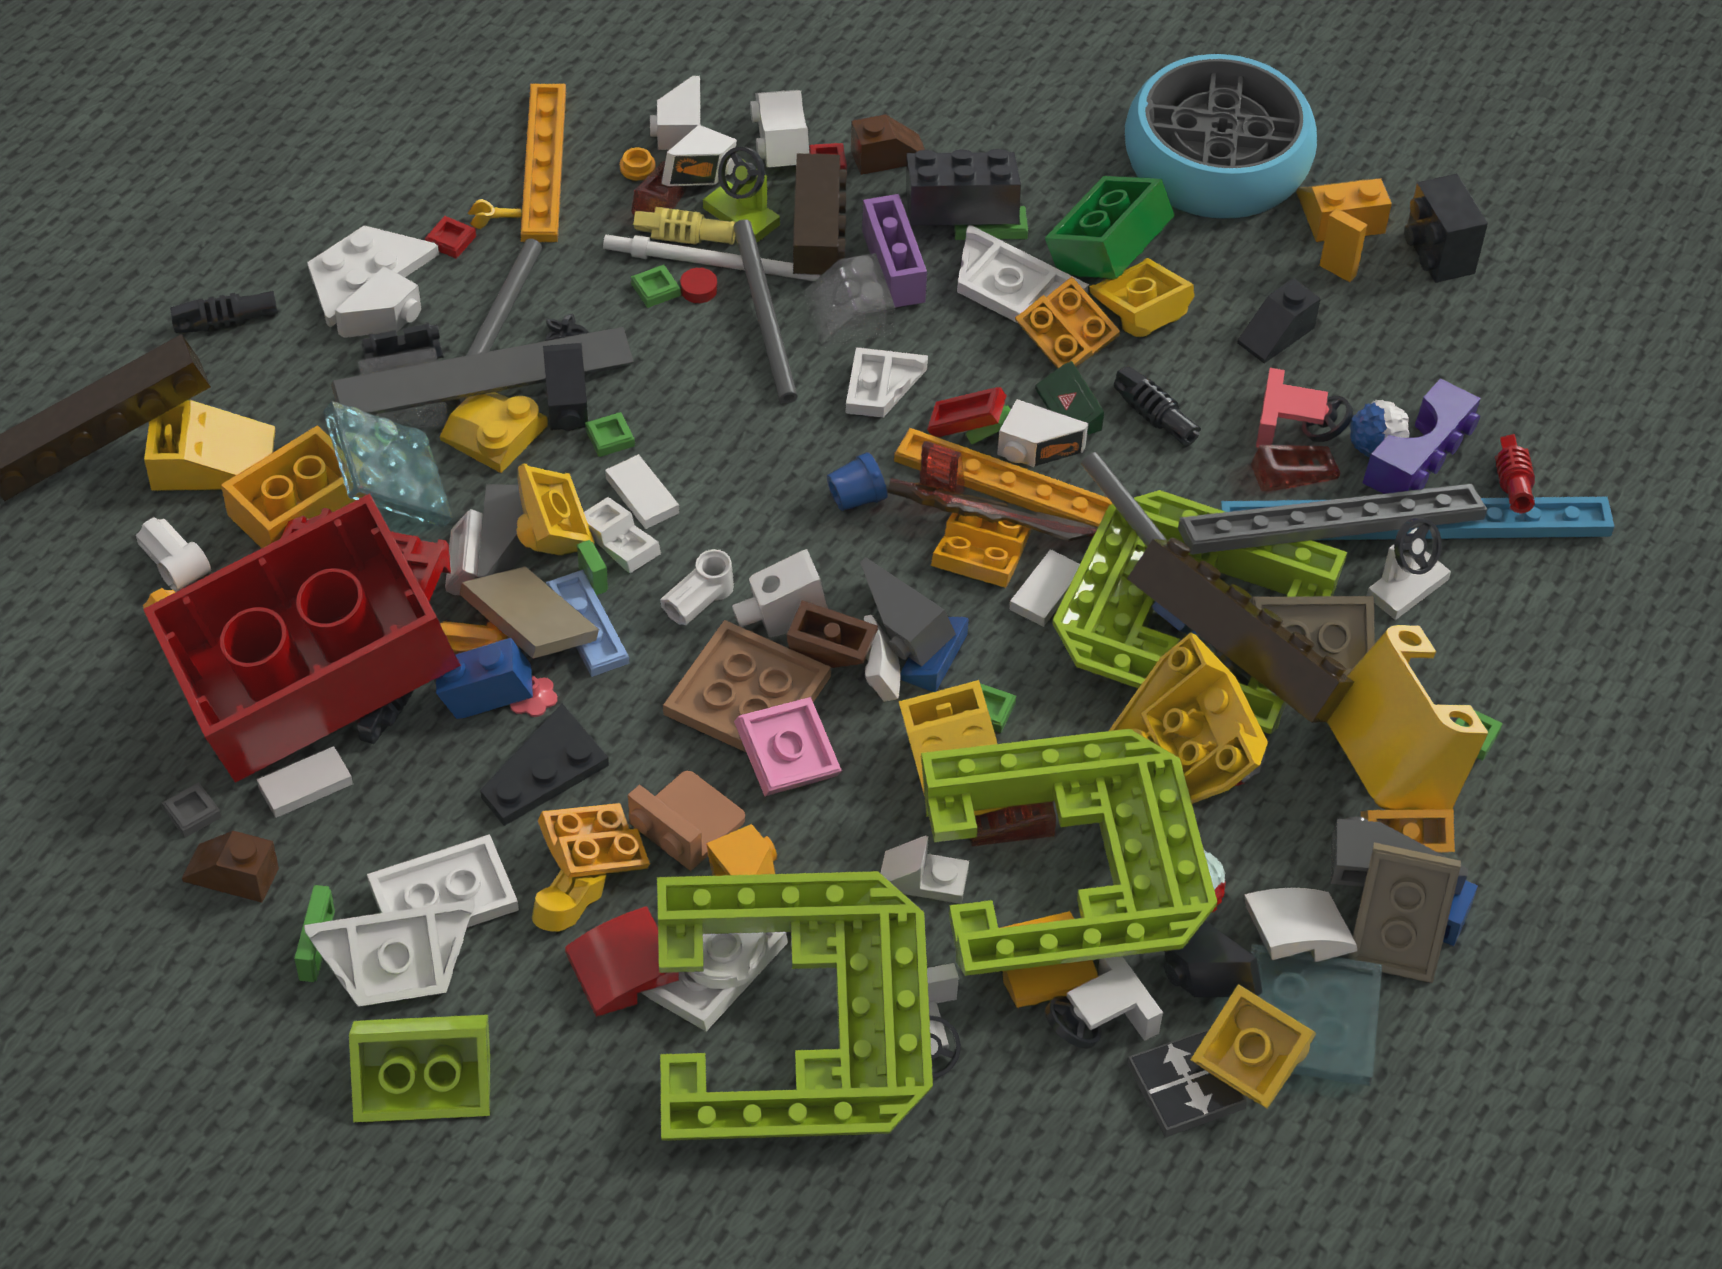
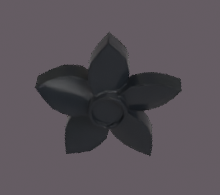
M573 314L566 315L562 323L555 319H546V325L552 332L546 336L545 341L587 334L589 331L583 326L575 324L576 320Z

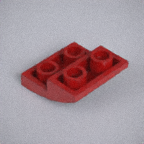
M647 906L615 917L591 929L565 947V953L596 1017L636 1005L637 994L679 981V972L659 973L658 927Z

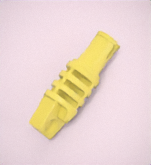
M656 207L655 213L635 211L633 226L637 231L650 232L651 239L694 245L701 243L702 240L733 245L735 241L733 226L736 221L705 219L704 215L700 212Z

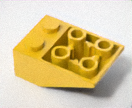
M192 400L183 402L149 421L144 461L151 490L222 489L221 484L273 453L275 426Z
M979 680L899 701L923 793L921 753L997 744ZM1007 807L974 811V815L977 816Z

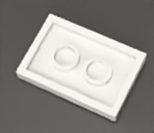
M490 834L367 874L368 883L380 913L474 899L475 906L467 927L519 910L517 898Z

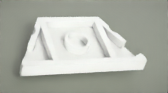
M972 225L967 227L957 292L1016 322V316L1041 296L1045 295L1047 297L1070 277H1073ZM1073 277L1088 294L1089 284Z
M362 226L307 262L319 303L325 315L326 324L332 327L337 323L335 309L383 266L405 278L438 256V245Z
M474 899L308 924L304 925V930L356 1006H366L446 993L475 904Z

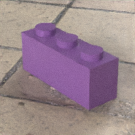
M899 194L863 200L862 232L889 308L925 303L927 270Z

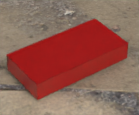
M995 387L937 401L927 430L932 436L942 437L998 424L1007 395L1001 387Z

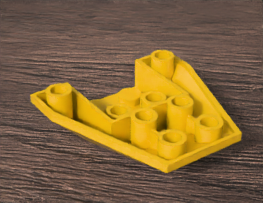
M1189 633L1160 657L1109 730L1131 729L1179 757L1192 804L1228 791L1259 767L1268 743L1236 677L1193 633Z

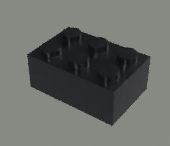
M959 149L952 153H935L931 150L907 153L906 197L910 226L1019 224L1021 182L1015 152L992 149L988 152L972 153L969 150Z

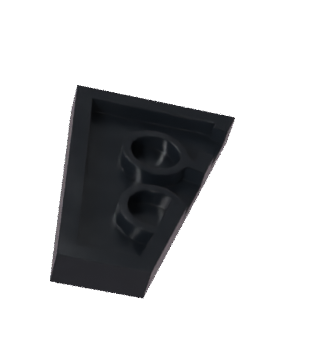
M562 703L480 790L481 799L503 826H506L608 767L609 758Z

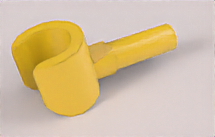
M480 199L473 204L468 214L475 215L471 225L482 229L490 218H521L522 210L493 208L488 201Z

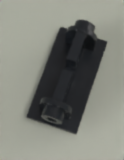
M425 322L423 325L403 328L404 335L397 336L396 330L374 335L371 333L369 338L362 339L361 345L369 373L444 358L439 342L440 335L437 324L430 325L429 322Z

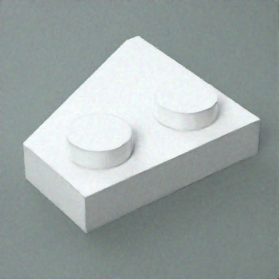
M856 347L846 400V413L884 418L927 370L928 356Z

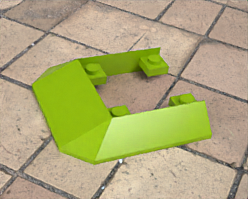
M1161 490L1134 497L1167 540L1172 537L1184 544L1185 542L1178 530V523L1181 517L1225 512ZM1111 504L1108 506L1053 618V626L1076 667L1139 688L1160 657L1179 643L1180 639L1147 628L1154 613L1152 606L1156 601L1127 579L1147 549V546L1116 507ZM1308 540L1199 554L1189 553V555L1199 563L1200 561H1205L1211 564L1223 574L1286 594L1287 597H1317L1334 595L1347 552ZM1251 677L1248 686L1240 683L1239 685L1262 731L1272 734L1279 727L1280 718L1287 703L1254 677Z
M1123 729L921 753L926 816H929L934 842L975 838L977 836V824L974 811L1055 801L1060 827L1099 823L1114 884L1113 886L1078 890L1077 902L1081 918L998 928L993 900L949 905V919L956 948L955 961L965 976L1183 949L1216 907L1217 899L1180 758L1133 730Z
M873 871L657 877L659 973L704 972L703 934L791 932L792 969L836 968L839 1049L795 1050L796 1090L706 1092L705 1053L660 1054L662 1141L889 1134L932 1089L924 912L881 873Z

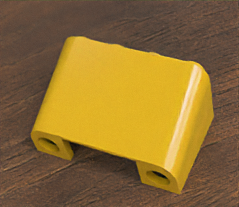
M1396 625L1391 626L1384 632L1347 675L1354 683L1327 722L1368 793L1374 799V802L1385 810L1453 809L1488 735V731L1471 705H1434L1408 664L1411 658H1434L1436 654L1434 647L1420 626ZM1450 717L1460 718L1470 727L1457 725Z

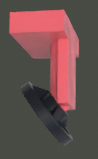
M1270 368L1260 418L1257 448L1271 450L1277 417L1303 421V432L1314 442L1331 440L1348 427L1353 418V408L1347 399L1341 396L1327 398L1328 392L1285 385L1283 384L1285 370ZM1340 404L1346 405V414L1336 426L1334 424L1338 417L1336 410ZM1317 424L1321 428L1330 427L1331 430L1323 434H1311L1309 426Z

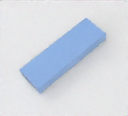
M583 570L546 582L552 590L599 629L596 641L576 647L591 677L629 664V656Z

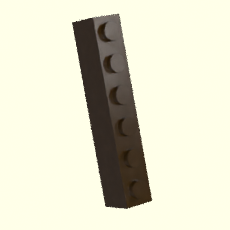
M178 335L1 433L0 497L4 502L211 388L200 359L183 335Z
M1172 537L1169 540L1152 539L1127 579L1311 723L1328 722L1354 683L1353 680L1344 674L1346 668L1329 656L1323 658L1312 650L1314 647L1313 642L1298 632L1291 634L1281 626L1283 620L1277 614L1266 608L1261 610L1250 602L1252 596L1247 591L1234 584L1229 586L1219 578L1221 572L1205 561H1200L1199 563L1189 555L1191 549L1181 541Z

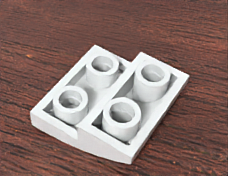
M1278 888L1244 894L1246 908L1272 960L1310 950L1315 962L1357 951V944L1329 892L1308 888Z

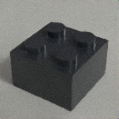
M1452 174L1417 182L1414 197L1410 201V215L1408 224L1404 228V236L1407 244L1414 246L1417 251L1422 269L1428 271L1434 282L1438 283L1476 273L1488 222L1458 174Z

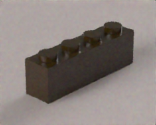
M797 153L793 274L837 275V261H845V238L838 237H845L846 215H839L846 214V192L839 191H846L847 169H840V155Z

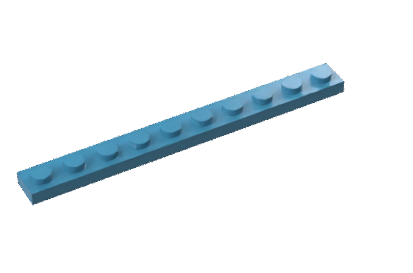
M1534 497V507L1529 512L1521 514L1511 510L1509 498H1481L1487 508L1484 520L1436 525L1441 539L1610 537L1614 529L1608 497ZM1327 500L1221 501L1220 510L1232 512ZM1410 528L1409 531L1407 532V534L1410 533V532H1411L1412 530H1414L1415 528ZM1399 530L1317 540L1396 539ZM1428 530L1425 539H1433L1430 530Z

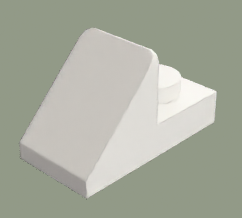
M928 836L920 837L885 851L881 874L903 894L958 904L962 903L969 861L927 854Z

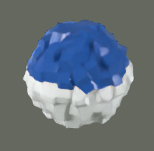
M1375 400L1371 404H1365L1364 408L1358 411L1350 422L1351 442L1360 453L1370 457L1388 435L1409 438V418L1404 413V410L1389 401Z

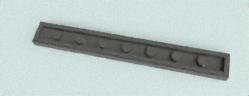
M624 327L333 380L331 387L340 419L345 421L544 383L546 379L543 346L582 343L584 375L631 366L634 361Z
M1465 484L1181 517L1178 523V530L1185 544L1191 549L1190 554L1399 530L1405 522L1413 518L1428 519L1435 525L1484 520L1487 508L1473 485ZM1423 523L1415 524L1411 528L1420 527Z

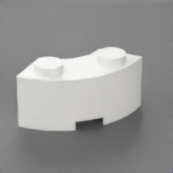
M801 91L755 93L756 101H750L752 123L758 122L760 138H756L757 153L762 160H765L767 167L796 165L797 153L809 154L808 128L804 119Z

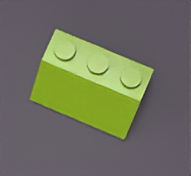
M488 1015L353 1022L349 1032L353 1122L490 1116Z

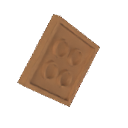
M724 620L664 703L663 712L669 718L746 752L734 723L736 718L740 715L809 697L814 702L831 677V667Z

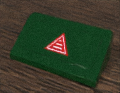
M1072 361L1062 365L1035 385L1036 391L1048 410L1088 423L1087 435L1102 431L1104 411Z

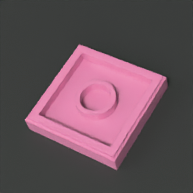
M811 697L740 715L734 721L764 796L838 776L842 771Z

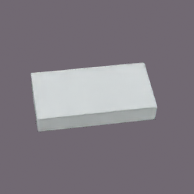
M639 454L605 470L606 480L645 529L679 514V504Z
M472 509L466 512L451 529L449 555L451 574H446L445 588L446 592L453 595H460L462 582L473 580L477 577L483 514Z
M1050 549L1010 600L1009 610L1044 627L1060 606L1080 564Z
M334 746L257 779L258 787L275 818L353 785L352 776Z

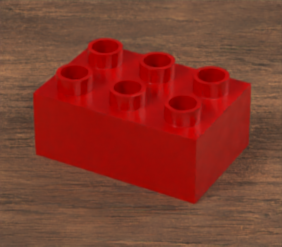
M370 493L143 609L206 740L235 783L461 666L437 616Z

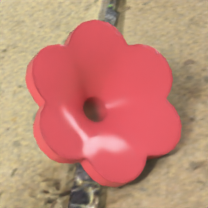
M532 675L533 697L510 704L511 710L516 714L527 713L532 717L543 715L546 708L554 706L557 702V694L553 691V682L548 678L537 679Z

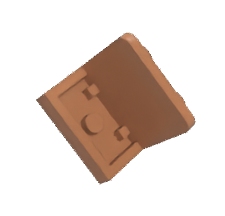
M692 771L682 772L656 796L641 785H638L628 794L629 823L690 871L708 856L706 843L736 831L745 822V812Z

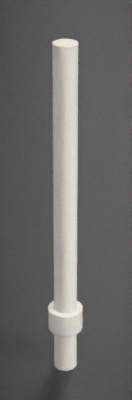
M605 235L603 249L631 253V256L635 258L647 259V256L745 271L741 255L652 242L650 237L637 235L633 239L613 235ZM761 258L765 274L820 282L821 275L793 274V263Z

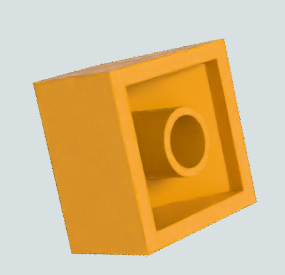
M1366 179L1300 187L1296 190L1316 242L1324 241L1329 215L1336 208L1367 224L1365 236L1386 233L1392 203L1382 179Z

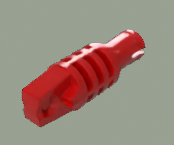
M1515 434L1500 437L1502 450L1495 456L1500 486L1509 496L1511 510L1519 514L1529 512L1535 505L1532 494L1535 476L1529 450L1517 445Z

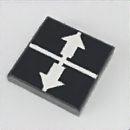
M1209 1029L1128 1057L1127 1065L1165 1138L1246 1109L1247 1099L1242 1093L1190 1060Z

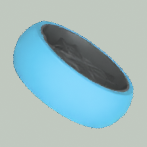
M1206 54L1173 62L1159 70L1144 83L1133 99L1126 118L1125 143L1132 168L1138 178L1162 179L1171 206L1204 217L1240 218L1265 212L1285 201L1297 190L1309 173L1315 158L1317 129L1312 110L1305 96L1281 72L1264 63L1241 56Z

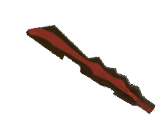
M891 478L888 488L889 494L911 499L921 505L933 506L944 512L959 513L962 516H978L992 523L1007 520L1068 542L1093 536L1098 527L1041 512H1036V515L1012 510L1009 509L1006 503L958 494L948 489L920 483H909Z

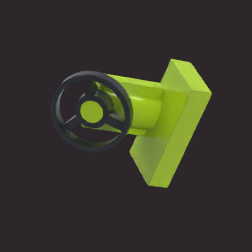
M747 147L730 149L722 157L719 164L718 178L721 186L703 199V209L721 221L737 222L739 220H749L752 224L757 243L780 226V216L767 208V175H765L764 163L759 154ZM745 151L754 158L758 169L752 163L741 159L737 152ZM730 158H732L735 164L732 171L735 180L734 184L726 181L725 177L726 165Z

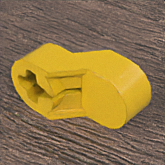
M560 870L552 884L536 894L532 913L533 923L547 931H562L575 925L586 907L601 898L606 873L568 878Z

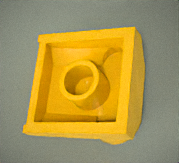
M1149 258L1126 269L1117 279H1106L1096 285L1089 286L1090 293L1121 317L1122 329L1135 337L1147 336L1152 331L1170 322L1179 320L1187 313L1188 306L1195 297L1192 283Z
M491 392L467 397L450 414L440 434V440L502 473L548 426L547 416L539 413L538 405L533 399L526 396L508 398Z
M525 463L520 465L517 478L524 513L517 520L516 532L520 542L535 551L555 555L577 552V544L588 540L594 544L592 533L570 474L535 468Z
M1238 984L1190 1060L1249 1099L1268 1108L1296 1065L1306 1058L1310 1049V1043L1316 1036V1033Z

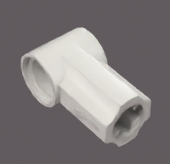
M154 517L143 523L141 530L136 534L138 545L157 564L158 570L168 586L173 584L170 588L175 592L211 572L209 561L201 548L195 542L187 543L165 519L159 520Z
M715 549L700 554L696 560V568L660 599L661 607L665 610L668 617L679 625L683 624L686 626L714 600L727 598L734 588L730 557L727 553Z

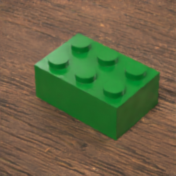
M1103 176L1045 237L1057 269L1076 277L1087 276L1117 279L1175 215L1162 179Z

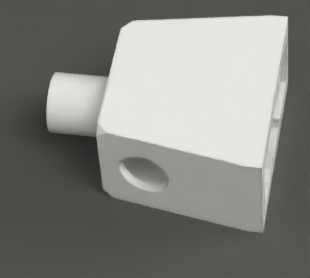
M807 549L751 575L749 583L753 598L732 605L740 627L762 620L769 637L783 635L788 632L802 600L827 608L820 578Z

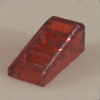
M662 161L634 190L631 210L634 216L635 211L655 213L656 207L675 209L689 187L666 186L662 184L665 161Z
M924 441L921 452L920 484L944 488L951 492L963 494L965 479L962 454Z
M1260 445L1251 462V467L1261 491L1281 490L1338 479L1341 474L1328 446ZM1312 459H1317L1320 466H1315Z
M1053 802L1011 806L975 816L977 836L970 838L973 847L1054 837L1056 814ZM1039 810L1040 815L1033 816L1032 811ZM1022 812L1023 819L1017 821L1015 813ZM1004 814L1006 824L1000 826L997 815ZM987 816L990 829L983 831L980 817Z

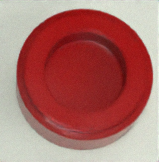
M705 268L687 270L680 279L682 296L693 303H705L712 300L717 294L716 275Z

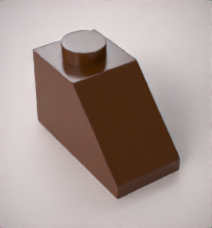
M886 114L851 121V153L861 175L906 166L907 153L925 150L919 134Z
M802 600L787 632L789 649L831 668L863 664L878 631V625Z
M230 831L200 843L182 876V881L262 903L279 869L273 841L237 831Z

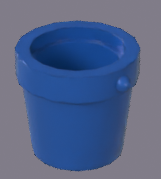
M869 452L857 456L855 460L827 475V483L831 495L841 511L871 502L878 503L888 497L882 473Z

